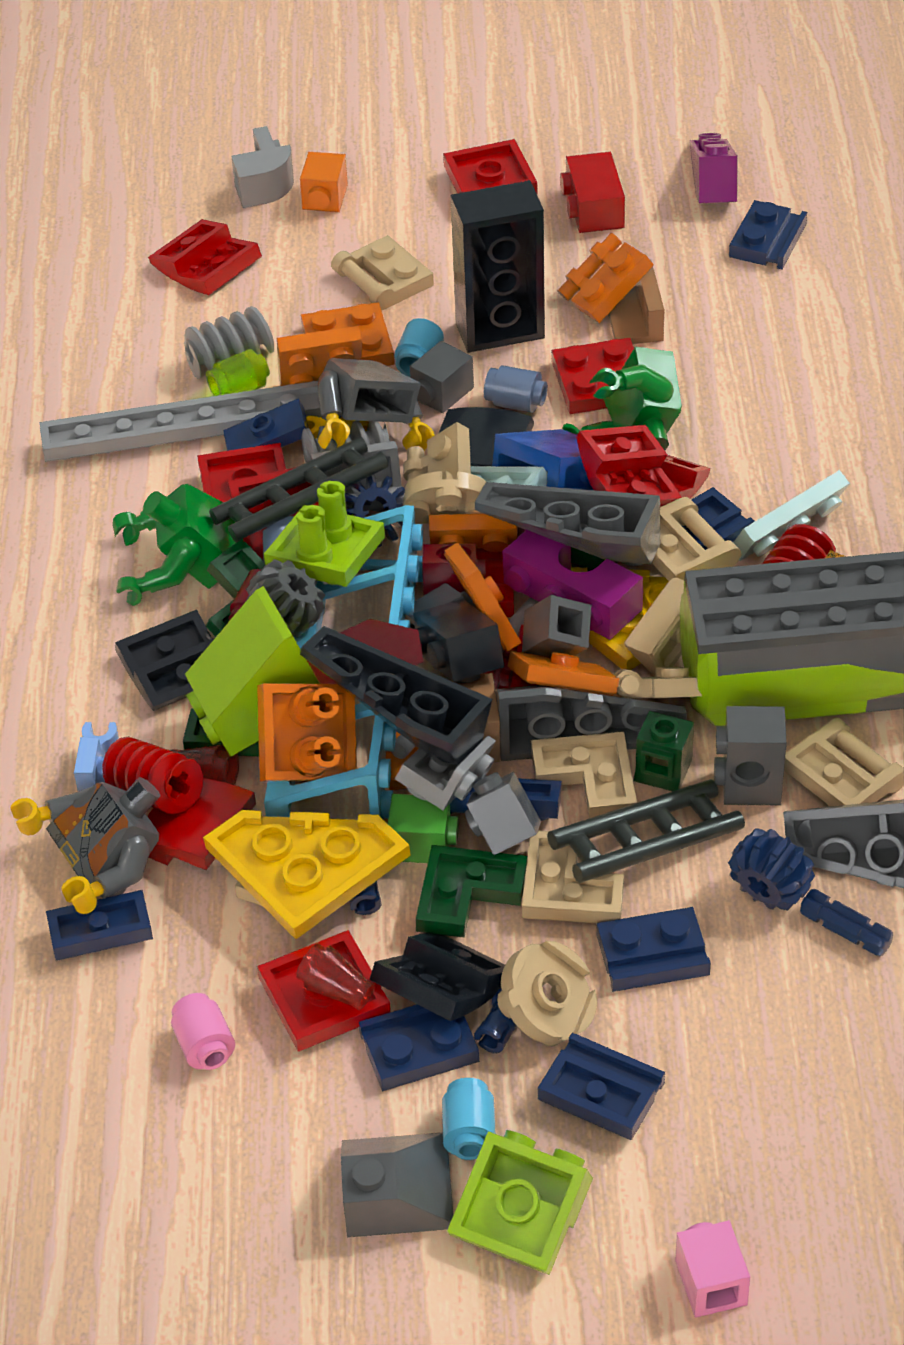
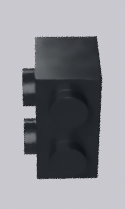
M460 599L413 613L415 629L419 631L423 658L435 670H439L452 682H473L478 680L483 673L504 667L498 624L466 600Z

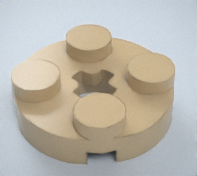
M442 471L425 473L407 482L403 506H414L415 520L429 524V515L483 514L475 510V500L486 481L481 477L466 472H457V479H442Z
M545 941L542 944H530L514 953L508 959L502 972V991L498 994L497 1001L500 1011L506 1017L512 1018L516 1026L527 1036L542 1042L546 1046H556L569 1039L572 1032L579 1034L589 1027L595 1016L597 997L595 990L589 992L585 976L590 974L583 960L567 946L556 941ZM549 983L552 986L551 995L556 999V1002L550 1001L545 996L542 989L544 984Z

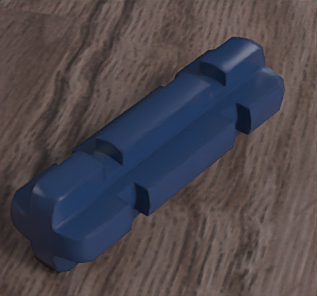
M811 889L801 902L800 909L801 914L816 923L820 919L823 920L822 926L856 945L860 941L863 942L862 948L876 956H883L887 949H889L893 939L892 930L877 922L874 925L869 924L870 918L837 900L830 903L831 897L817 889Z

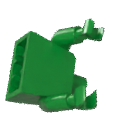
M635 347L621 370L615 372L612 369L603 368L589 382V384L604 382L608 385L599 388L593 396L598 399H604L612 421H602L586 425L581 430L646 425L662 448L666 450L669 446L667 433L681 413L682 408L673 351ZM568 423L562 427V430L576 435L581 431Z
M182 484L167 497L159 491L151 493L144 502L143 511L137 517L131 512H122L115 515L112 522L114 536L116 537L121 529L124 528L122 534L126 546L132 545L138 540L140 531L147 528L149 531L156 529L157 546L167 556L161 567L145 572L143 577L126 576L118 579L116 592L121 593L124 590H133L127 593L126 602L135 606L141 602L143 592L150 591L154 593L179 585L184 581L188 573L208 589L218 583L207 571V568L211 561L236 543L228 531V526L234 524L235 521L229 519L216 525L209 513L210 509L224 502L189 484Z

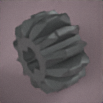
M274 559L250 580V585L246 588L249 594L248 600L255 590L264 586L291 634L296 638L302 633L307 632L319 620L321 613L325 609L322 602L325 594L316 588L317 580L306 575L305 568L300 570L295 568L294 564L289 560L282 563Z

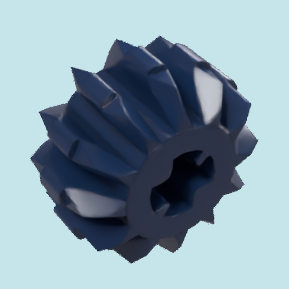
M375 475L366 478V490L360 481L351 485L357 497L345 493V504L352 506V508H346L347 515L365 518L369 511L363 512L364 504L370 506L374 500L379 501L383 505L380 511L402 507L403 503L397 504L396 500L404 495L405 489L404 487H399L391 494L388 491L392 484L391 477L386 476L382 481L381 487H377ZM399 521L392 525L402 529L403 522ZM391 524L384 526L385 535L388 540L395 542L399 538Z
M755 828L750 835H747L743 841L738 843L732 852L733 856L728 862L731 868L730 876L734 881L741 884L740 890L750 894L754 902L759 900L772 910L778 907L788 911L800 898H804L811 888V882L815 874L812 871L814 863L810 858L803 855L804 848L795 846L789 836L783 838L773 829H769L766 832Z

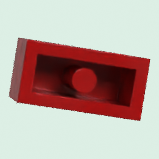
M611 151L566 156V172L560 173L561 192L563 196L567 195L569 219L575 218L579 233L625 228V195Z

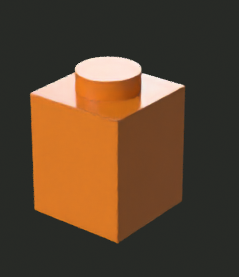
M308 151L300 176L302 209L340 212L348 186L346 154Z

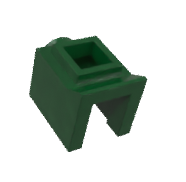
M649 711L636 740V768L633 781L672 792L679 790L692 762L694 722ZM654 757L667 760L668 767L651 762Z

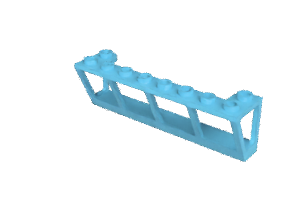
M405 505L365 517V519L383 522L384 526L399 521L403 522L398 560L368 559L360 570L372 572L355 576L347 587L317 581L316 588L325 594L322 601L324 606L326 599L394 580L388 623L410 628V621L405 620V614L413 615L416 582H423L422 556L417 555V551H422L423 524H415L414 506ZM324 610L319 620L307 632L302 633L298 638L294 637L300 649L321 629ZM362 703L356 704L355 720L375 716L368 764L359 769L295 785L296 781L267 782L264 799L266 816L290 817L292 802L364 785L368 789L370 814L379 815L383 820L389 819L393 790H385V788L390 787L391 759L385 758L386 751H395L396 730Z

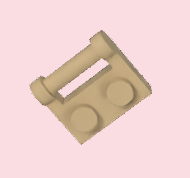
M389 235L351 253L340 251L331 261V267L342 277L347 276L369 295L371 303L379 302L381 310L387 309L434 286L433 272ZM364 268L365 270H367L372 276H374L379 282H381V284L376 282L362 269Z
M682 497L660 507L661 543L652 564L668 581L672 578L684 580L685 571L733 567L739 561L741 550L732 541H725L698 514V507L691 499ZM686 525L708 549L704 550L682 526Z
M839 718L828 722L789 750L785 755L784 771L830 807L877 802L889 792L891 794L896 793L904 786V767L897 762L891 764L851 734L850 726ZM839 747L840 749H842L844 752H846L848 755H850L853 759H855L857 762H859L861 765H863L876 776L873 777L871 774H869L866 770H864L862 767L856 764L853 760H851L837 748Z

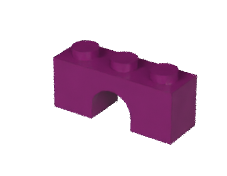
M528 530L503 550L504 584L510 586L514 591L523 593L538 602L550 595L591 605L590 631H594L609 640L643 610V577L609 559L604 560L597 568L587 572L571 571L570 546Z

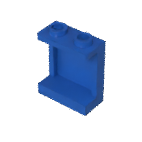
M557 429L499 433L495 435L492 466L544 467L548 473L546 487L593 490L582 463L576 434Z

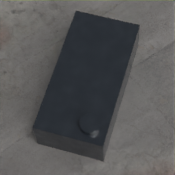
M531 181L450 195L455 320L467 353L545 338L544 209Z

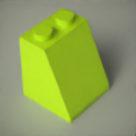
M264 586L254 591L185 673L194 690L186 696L197 716L201 719L199 720L211 743L214 745L221 741L230 756L259 741L257 685L263 683L320 684L307 660L300 655L301 649Z

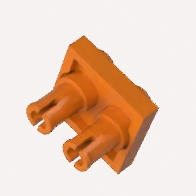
M263 683L257 685L260 782L312 781L357 769L355 698L338 684Z

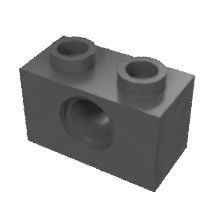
M727 706L725 726H716V754L724 755L714 759L715 784L723 786L724 805H781L787 744L785 707Z

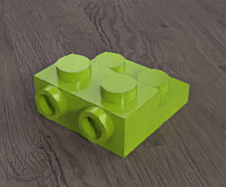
M506 1130L504 1137L488 1131L447 1233L452 1237L550 1275L568 1228H574L593 1177L586 1168H583L585 1160L570 1152L555 1149L552 1156L534 1149L536 1142L520 1133Z

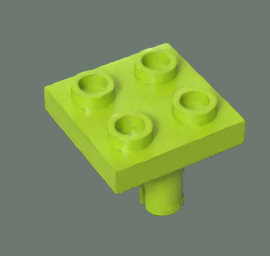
M326 481L317 489L319 506L304 505L265 551L264 561L265 565H267L274 559L282 563L289 560L294 564L295 568L299 570L305 568V573L310 578L326 582L330 585L347 587L385 538L384 523L347 515L345 486L338 481Z

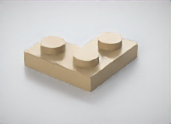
M624 732L531 740V755L535 779L562 781L561 785L584 784L589 818L637 803Z
M538 830L536 835L530 837L522 900V918L600 923L621 919L624 874L609 873L578 883L572 872L573 865L577 864L578 856L570 845L553 850L547 839L549 831Z

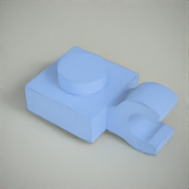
M86 722L83 725L74 769L77 791L92 787L96 783L105 782L102 770L104 756L111 744L119 739L115 722L109 723L108 732L102 736L94 735L91 722Z

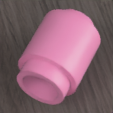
M203 993L186 995L175 1003L172 1008L171 1026L188 1064L195 1069L206 1070L216 1069L225 1064L234 1052L235 1040L218 1004Z

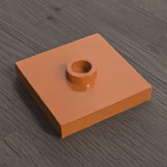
M458 542L444 550L447 561L466 593L471 597L476 608L498 624L500 642L503 649L509 651L521 644L519 637L499 605V602L504 597L492 577L483 578L479 569Z
M510 651L507 666L527 683L609 696L617 695L619 678L598 664L581 662L579 657L565 653L553 652L552 656L549 657Z

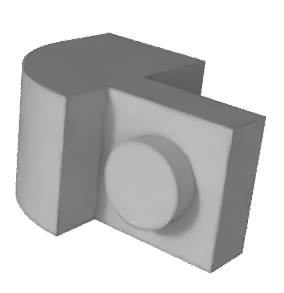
M267 126L253 129L254 152L231 156L234 184L242 208L274 202L284 197L291 190L294 183L291 146H280L278 139L272 140Z

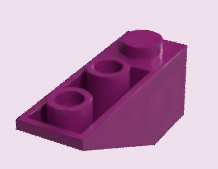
M720 133L699 134V140H690L695 193L698 202H737L738 156L727 139H721Z

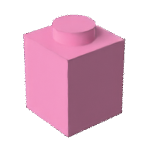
M730 1220L716 1224L709 1222L697 1223L686 1231L677 1232L675 1262L694 1317L697 1318L748 1305L750 1274Z

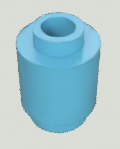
M422 318L413 319L407 323L394 354L396 367L402 374L410 377V365L437 343L444 341V334L437 324Z
M460 1078L451 1082L442 1098L443 1145L449 1153L456 1155L460 1159H477L488 1131L496 1134L494 1097L488 1091L487 1084L476 1078Z

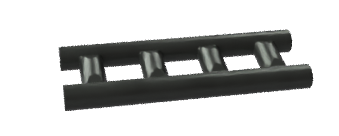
M358 437L210 509L209 513L216 525L229 519L236 522L228 526V531L232 539L237 542L298 512L304 505L308 506L318 502L317 489L320 488L322 483L338 481L347 488L388 468V461L382 452L367 459L363 457L362 454L368 452V447L364 439ZM342 464L348 466V468L330 477L324 474ZM305 482L312 485L293 495L286 492ZM268 500L274 503L254 514L249 511V509Z
M710 779L549 831L547 839L553 850L571 846L582 861L573 865V876L578 883H582L744 828L745 821L739 811L725 815L721 814L710 800L717 797L719 793L717 784H715L714 780ZM691 806L703 822L682 828L670 812ZM652 819L664 835L642 842L630 825ZM611 832L623 848L601 855L589 839Z

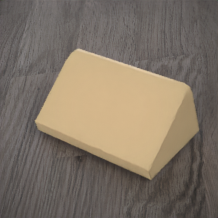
M679 578L670 579L625 641L628 650L653 676H656L657 667H673L682 655L680 643V602L684 589V580Z

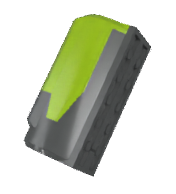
M904 551L685 571L684 589L680 602L681 653L684 668H689V676L697 678V689L702 694V696L689 697L692 708L715 726L726 724L727 706L785 707V720L904 709Z

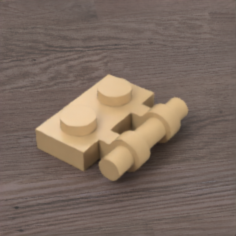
M456 422L427 440L426 456H424V450L421 447H410L407 450V460L403 464L404 479L409 481L416 476L442 471V479H457V472L471 474L469 428ZM415 520V524H425L423 522Z
M657 667L656 676L640 677L635 671L620 669L613 673V675L619 678L617 695L625 698L702 696L697 689V678L689 676V668Z

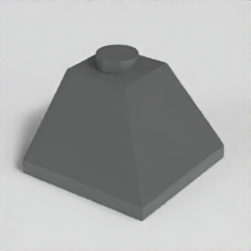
M443 1132L342 1140V1191L347 1238L448 1230L453 1218L449 1155L443 1145Z

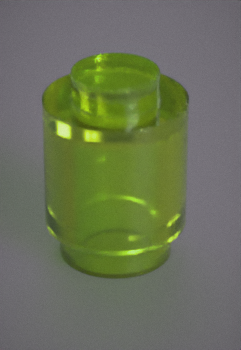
M252 349L213 364L212 369L206 371L207 383L213 396L261 389L266 386V377L270 375L269 366L263 355L256 354Z

